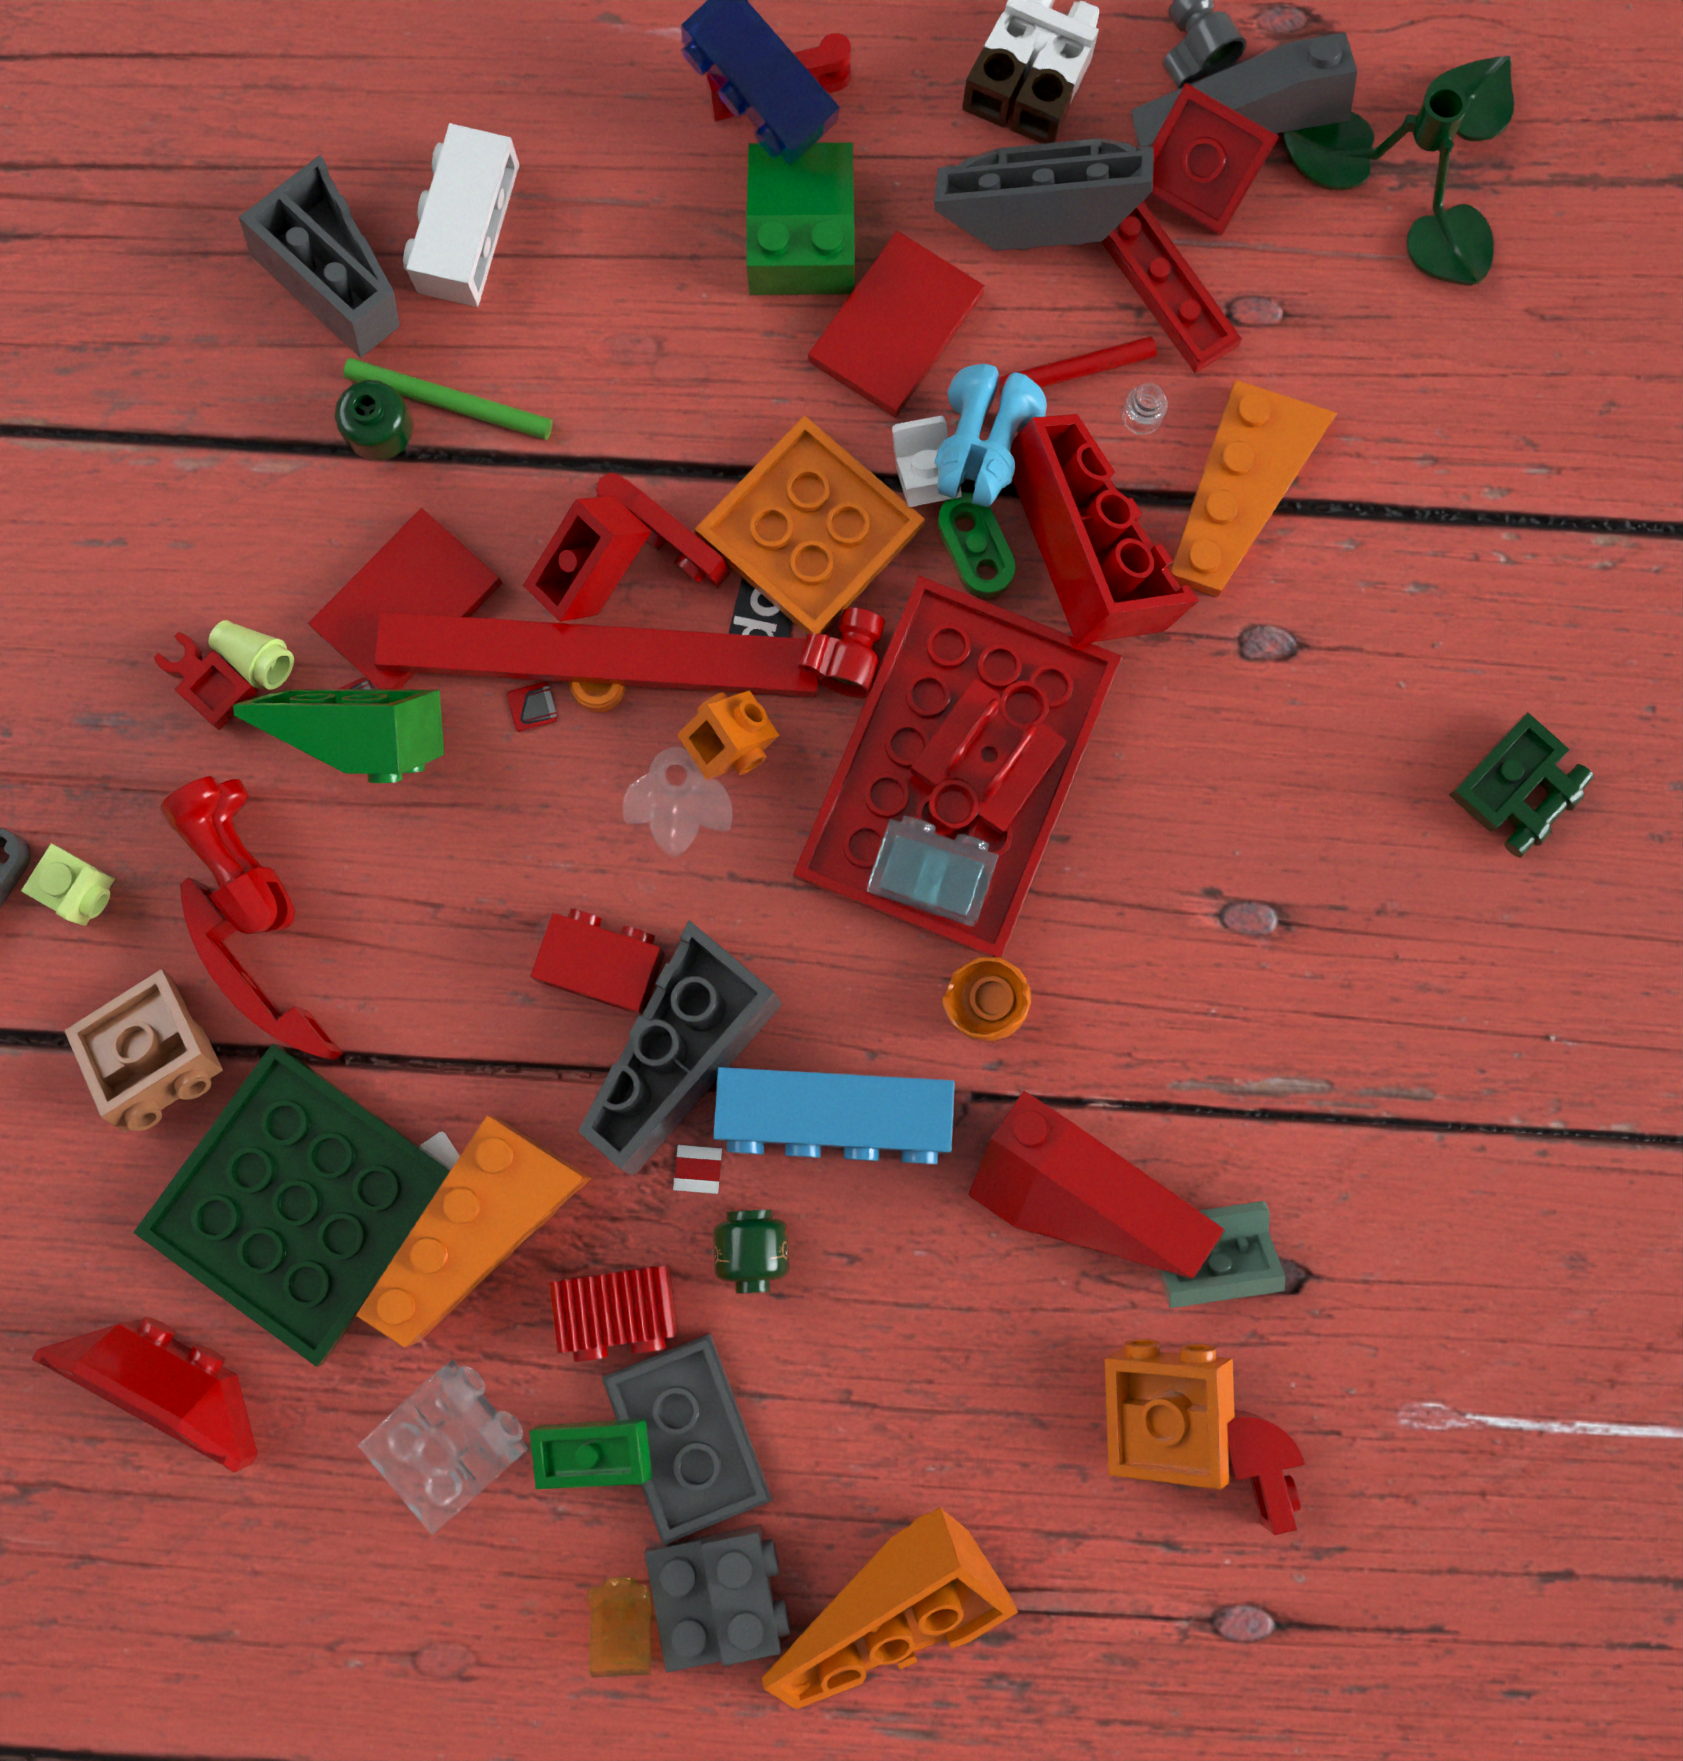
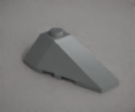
M1345 32L1275 45L1190 83V85L1271 132L1280 133L1350 121L1357 69ZM1183 87L1131 110V119L1138 147H1151Z

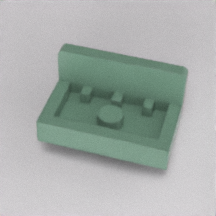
M1264 1201L1199 1210L1224 1228L1225 1232L1194 1279L1158 1270L1170 1308L1285 1291V1273L1269 1234L1270 1211Z

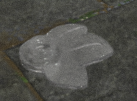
M670 747L657 754L650 765L649 774L632 782L623 800L624 821L631 824H641L650 821L651 832L655 842L666 854L673 858L678 857L691 845L698 833L699 825L717 831H728L732 825L733 809L725 786L713 778L706 780L684 747ZM678 764L685 769L687 777L683 784L674 785L669 782L666 772L670 765Z

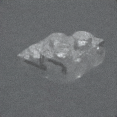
M454 1360L431 1375L357 1445L431 1535H434L528 1449L521 1440L523 1429L519 1421L509 1412H497L483 1395L485 1384L482 1377L470 1367H459Z

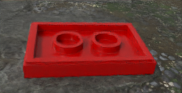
M896 230L808 353V362L896 418L983 296L985 285Z
M421 507L308 622V625L378 689H401L416 672L377 670L374 665L379 611L470 617L502 584V581L490 568Z

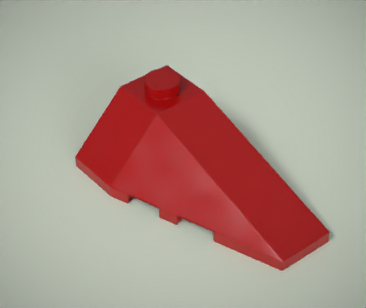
M1023 1090L991 1137L968 1194L975 1201L1016 1229L1055 1238L1071 1245L1093 1249L1190 1279H1194L1225 1232V1229L1025 1090Z

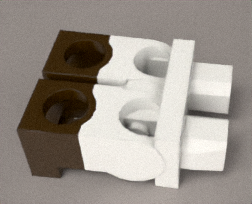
M1008 0L1005 11L998 19L966 78L962 110L1005 128L1014 107L1011 131L1041 144L1056 143L1063 120L1092 60L1099 31L1096 25L1100 11L1098 7L1084 1L1074 2L1067 16L1051 9L1054 0Z

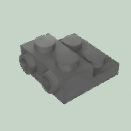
M760 1524L646 1548L644 1553L666 1673L722 1661V1666L781 1654L782 1637L791 1636L790 1621L785 1598L774 1600L770 1577L780 1575L774 1539L763 1540Z

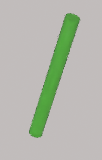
M348 358L344 366V378L351 381H381L393 387L400 396L544 440L549 438L552 430L553 420L353 358Z

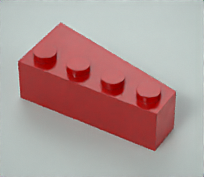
M1078 414L1031 418L1012 442L1010 453L1015 460V472L1012 480L1076 645L1165 632L1199 601L1188 584L1180 587L1168 568L1173 562L1172 558L1162 543L1155 546L1152 544L1138 522V519L1143 515L1132 497L1127 498L1115 487L1110 479L1115 473L1114 469Z

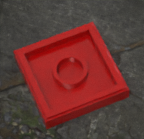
M1185 83L1151 145L1154 153L1153 191L1149 195L1222 236L1279 136L1192 85Z

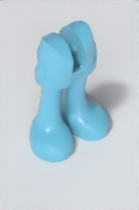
M978 364L965 367L954 376L947 391L948 400L953 410L961 416L955 434L946 438L941 443L934 460L938 469L939 494L956 499L961 484L964 483L966 478L975 481L972 504L987 508L996 499L1001 489L1011 483L1015 472V460L1010 450L1015 433L1021 432L1031 418L1045 417L1047 401L1045 395L1034 381L1026 375L1013 372L1008 376L1001 394L999 411L987 440H980L979 436L985 414L990 410L998 389L999 372L995 366Z

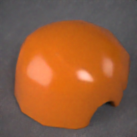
M977 957L962 965L961 968L954 970L946 993L942 997V1005L951 1025L971 1040L993 1043L1010 1037L1026 1020L1031 1004V989L1021 970L1002 957Z

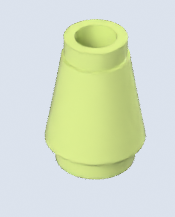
M228 620L219 622L210 633V648L215 650L255 688L275 689L286 681L292 671L294 656L292 652L287 650L286 643L281 639L233 624Z

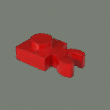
M178 632L174 637L184 646L185 654L183 658L178 662H170L163 655L157 653L154 656V660L169 675L176 678H185L174 690L220 731L234 716L233 704L250 700L258 691L215 651L212 650L202 660L200 647L187 635Z

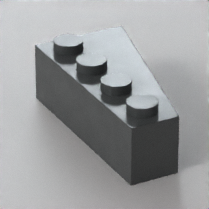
M690 920L680 936L681 942L669 964L666 963L656 982L657 988L643 1015H639L629 1033L630 1039L617 1064H613L578 1130L582 1136L619 1169L633 1176L717 1081L718 1067L728 1068L783 1005L772 989Z

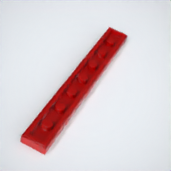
M379 611L374 660L377 670L608 685L621 684L624 686L736 693L750 690L752 694L817 697L818 676L798 668L806 639Z

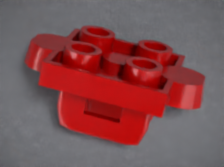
M975 678L910 770L912 774L934 788L929 797V809L935 820L950 830H958L969 825L977 818L1003 835L1067 743L1066 739L1042 724L1050 708L1048 696L1044 691L1029 681H1016L1007 686L1000 695Z

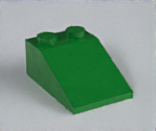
M853 142L748 143L746 267L749 295L851 294L854 291Z
M285 689L233 704L235 717L345 774H367L368 782L401 781L403 780L402 773L424 771L425 763L444 755L440 690Z

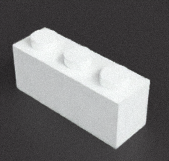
M449 123L444 142H438L435 146L432 157L434 176L430 190H424L420 196L418 203L419 227L415 239L410 238L407 241L403 255L404 269L408 272L418 294L474 307L479 306L519 168L518 158L511 137Z

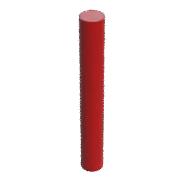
M1149 336L1017 373L1026 375L1040 388L1155 358L1157 350L1153 337ZM1010 374L999 377L998 386L1000 394H1002L1005 381Z

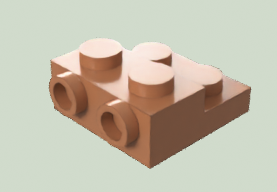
M163 969L64 1030L101 1118L124 1133L129 1130L143 1131L153 1127L161 1120V1110L179 1098L190 1100L203 1095L211 1087L210 1079L223 1071L204 1028L192 1019L174 979Z

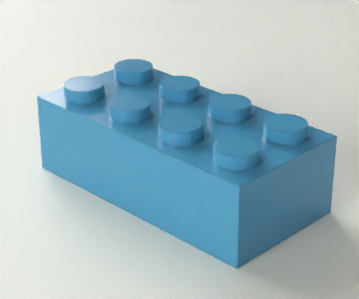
M718 1067L714 1139L727 1142L726 1152L764 1155V1144L785 1145V1155L792 1157L821 1158V1147L844 1148L843 1159L879 1161V1150L900 1151V1163L937 1164L938 1154L951 1152L955 1081Z

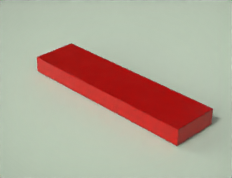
M1142 201L1101 243L1194 373H1197L1237 348L1242 338Z

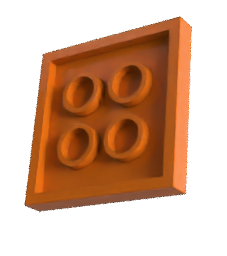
M804 415L695 528V535L721 555L732 569L806 634H823L843 613L844 609L848 608L924 527L925 518L912 507H908L903 499Z

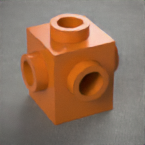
M750 690L731 697H727L725 693H719L709 698L698 707V714L677 734L706 780L736 770L739 775L750 772L765 761L767 756L763 751L780 736L768 719L764 708L756 701Z

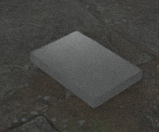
M711 1333L602 1377L617 1420L646 1419L652 1479L641 1484L663 1545L772 1501L773 1497Z

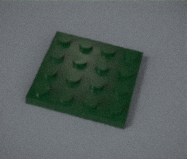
M272 1043L133 1233L314 1366L318 1367L324 1364L357 1318L356 1314L452 1168L283 1047Z

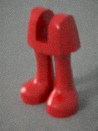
M208 776L194 780L167 796L161 804V811L171 828L182 837L213 873L219 888L211 893L209 897L226 919L238 931L245 934L277 932L290 927L294 921L295 909L283 883L274 869L262 867L245 848L236 833L232 818L248 800L249 795L240 779H231L218 784L214 777Z

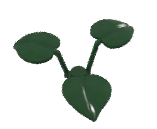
M1510 56L1470 62L1439 75L1429 85L1418 114L1407 115L1403 124L1377 147L1372 148L1374 143L1372 127L1365 119L1354 112H1351L1350 121L1283 132L1285 149L1297 170L1312 183L1330 190H1348L1363 185L1370 175L1369 159L1376 160L1381 158L1408 132L1413 133L1415 141L1421 149L1431 152L1439 150L1440 155L1432 204L1434 215L1422 216L1412 224L1406 240L1409 258L1421 272L1432 278L1450 283L1472 286L1480 284L1488 274L1493 261L1494 241L1487 220L1477 209L1467 204L1456 205L1445 212L1443 199L1449 158L1454 147L1453 139L1457 134L1462 139L1475 142L1493 139L1505 131L1512 119L1514 96L1511 84Z

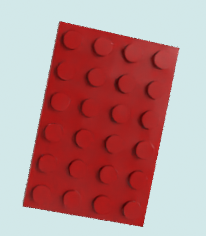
M919 575L797 863L793 878L984 956L1002 957L1122 655L1091 643L1076 645L1074 637ZM975 678L1000 695L1007 686L1016 681H1029L1047 694L1050 702L1049 713L1042 724L1067 740L1061 753L1003 835L977 818L969 825L958 830H950L932 817L929 809V797L934 788L910 772L914 762Z

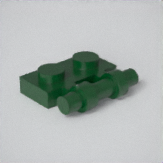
M1526 713L1505 733L1449 796L1490 832L1497 829L1506 819L1514 824L1516 831L1507 839L1504 846L1511 854L1522 858L1533 845L1540 846L1552 833L1550 826L1565 810H1573L1585 797L1583 790L1594 779V775L1587 767L1581 764H1576L1567 775L1560 770L1556 764L1570 749L1531 714ZM1540 784L1546 789L1548 796L1533 810L1523 800Z

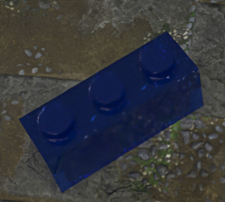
M707 0L681 24L682 43L684 44L681 52L687 62L701 76L706 72L712 76L721 87L718 90L721 100L735 116L740 117L744 113L758 129L754 132L757 141L774 159L781 155L791 166L837 123L840 109L838 104L747 0Z

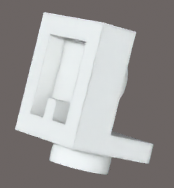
M936 416L895 424L892 427L896 470L908 507L954 499L939 494L938 469L934 462L941 443L948 438L945 418L943 416ZM961 487L957 498L961 497Z

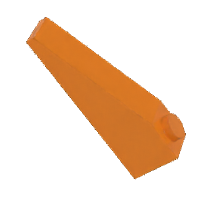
M938 1507L930 1513L917 1517L910 1526L892 1536L761 1678L763 1688L797 1710L861 1685L866 1679V1671L872 1668L897 1663L900 1670L918 1663L915 1655L916 1651L944 1640H948L950 1649L969 1643L1017 1614L1018 1611L1013 1599L970 1532L941 1507Z

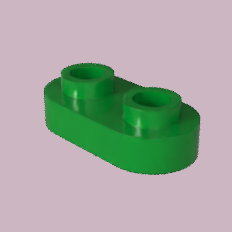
M961 492V497L948 499L941 506L938 518L940 537L965 589L979 598L990 599L998 597L1012 583L1015 573L1014 556L991 507L986 508L972 504L974 493ZM963 518L969 519L974 524V528L971 531L962 532L956 528L955 522ZM981 566H990L995 570L996 576L990 580L982 579L978 575L977 569Z

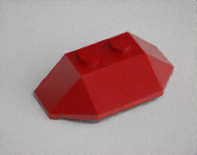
M144 1317L142 1321L136 1320L116 1324L39 1348L32 1358L36 1363L51 1369L216 1461L234 1473L252 1465L258 1454L238 1375L222 1366L225 1358L214 1350L198 1344H194L192 1348H189L173 1339L176 1333L175 1330L159 1320Z

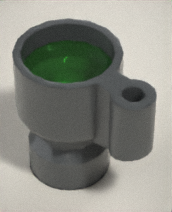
M1174 0L1170 6L1169 15L1180 31H1187L1186 37L1168 52L1163 61V66L1178 89L1183 87L1185 83L1195 82L1201 76L1206 77L1233 65L1246 48L1247 41L1231 17L1226 12L1213 11V0Z

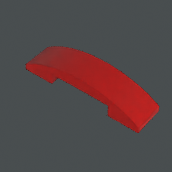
M190 877L180 884L181 903L191 940L208 973L231 1003L263 1031L293 1048L330 1060H336L342 1055L343 1052L308 1010L295 1006L291 1007L284 1014L278 1010L223 942L237 929L226 919L209 897L213 892L207 885Z

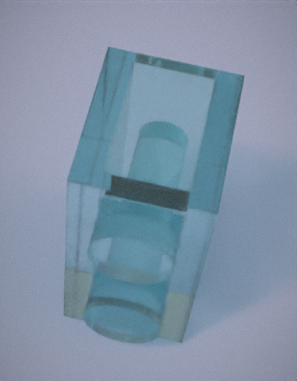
M904 816L902 823L890 819L868 882L867 892L974 927L979 918L999 855L988 851L989 844L969 835L957 834L956 840L934 834L936 827L921 819Z

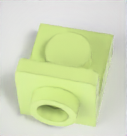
M51 843L21 891L55 910L56 914L60 917L86 926L90 919L97 917L106 907L110 899L109 888L115 878Z

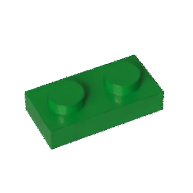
M646 1419L539 1425L529 1430L535 1489L644 1484L652 1479Z

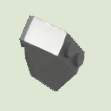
M1097 138L996 148L967 158L957 166L949 164L938 168L934 197L935 211L995 251L1008 249L1027 250L1033 247L1066 244L1077 246L1089 242H1101L1153 191V147L1140 146L1136 148L1126 142Z

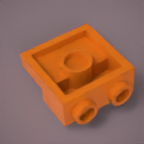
M1152 1339L1128 1340L1125 1342V1348H1121L1106 1357L1105 1387L1108 1475L1220 1490L1229 1484L1227 1423L1235 1417L1233 1358L1216 1357V1347L1208 1344L1183 1345L1180 1347V1353L1160 1352V1342Z

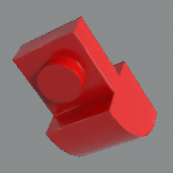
M1234 1410L1235 1417L1227 1423L1229 1475L1236 1481L1250 1478L1263 1527L1273 1535L1296 1531L1297 1526L1293 1512L1301 1510L1300 1499L1292 1476H1284L1283 1470L1305 1465L1298 1446L1284 1430L1256 1414Z

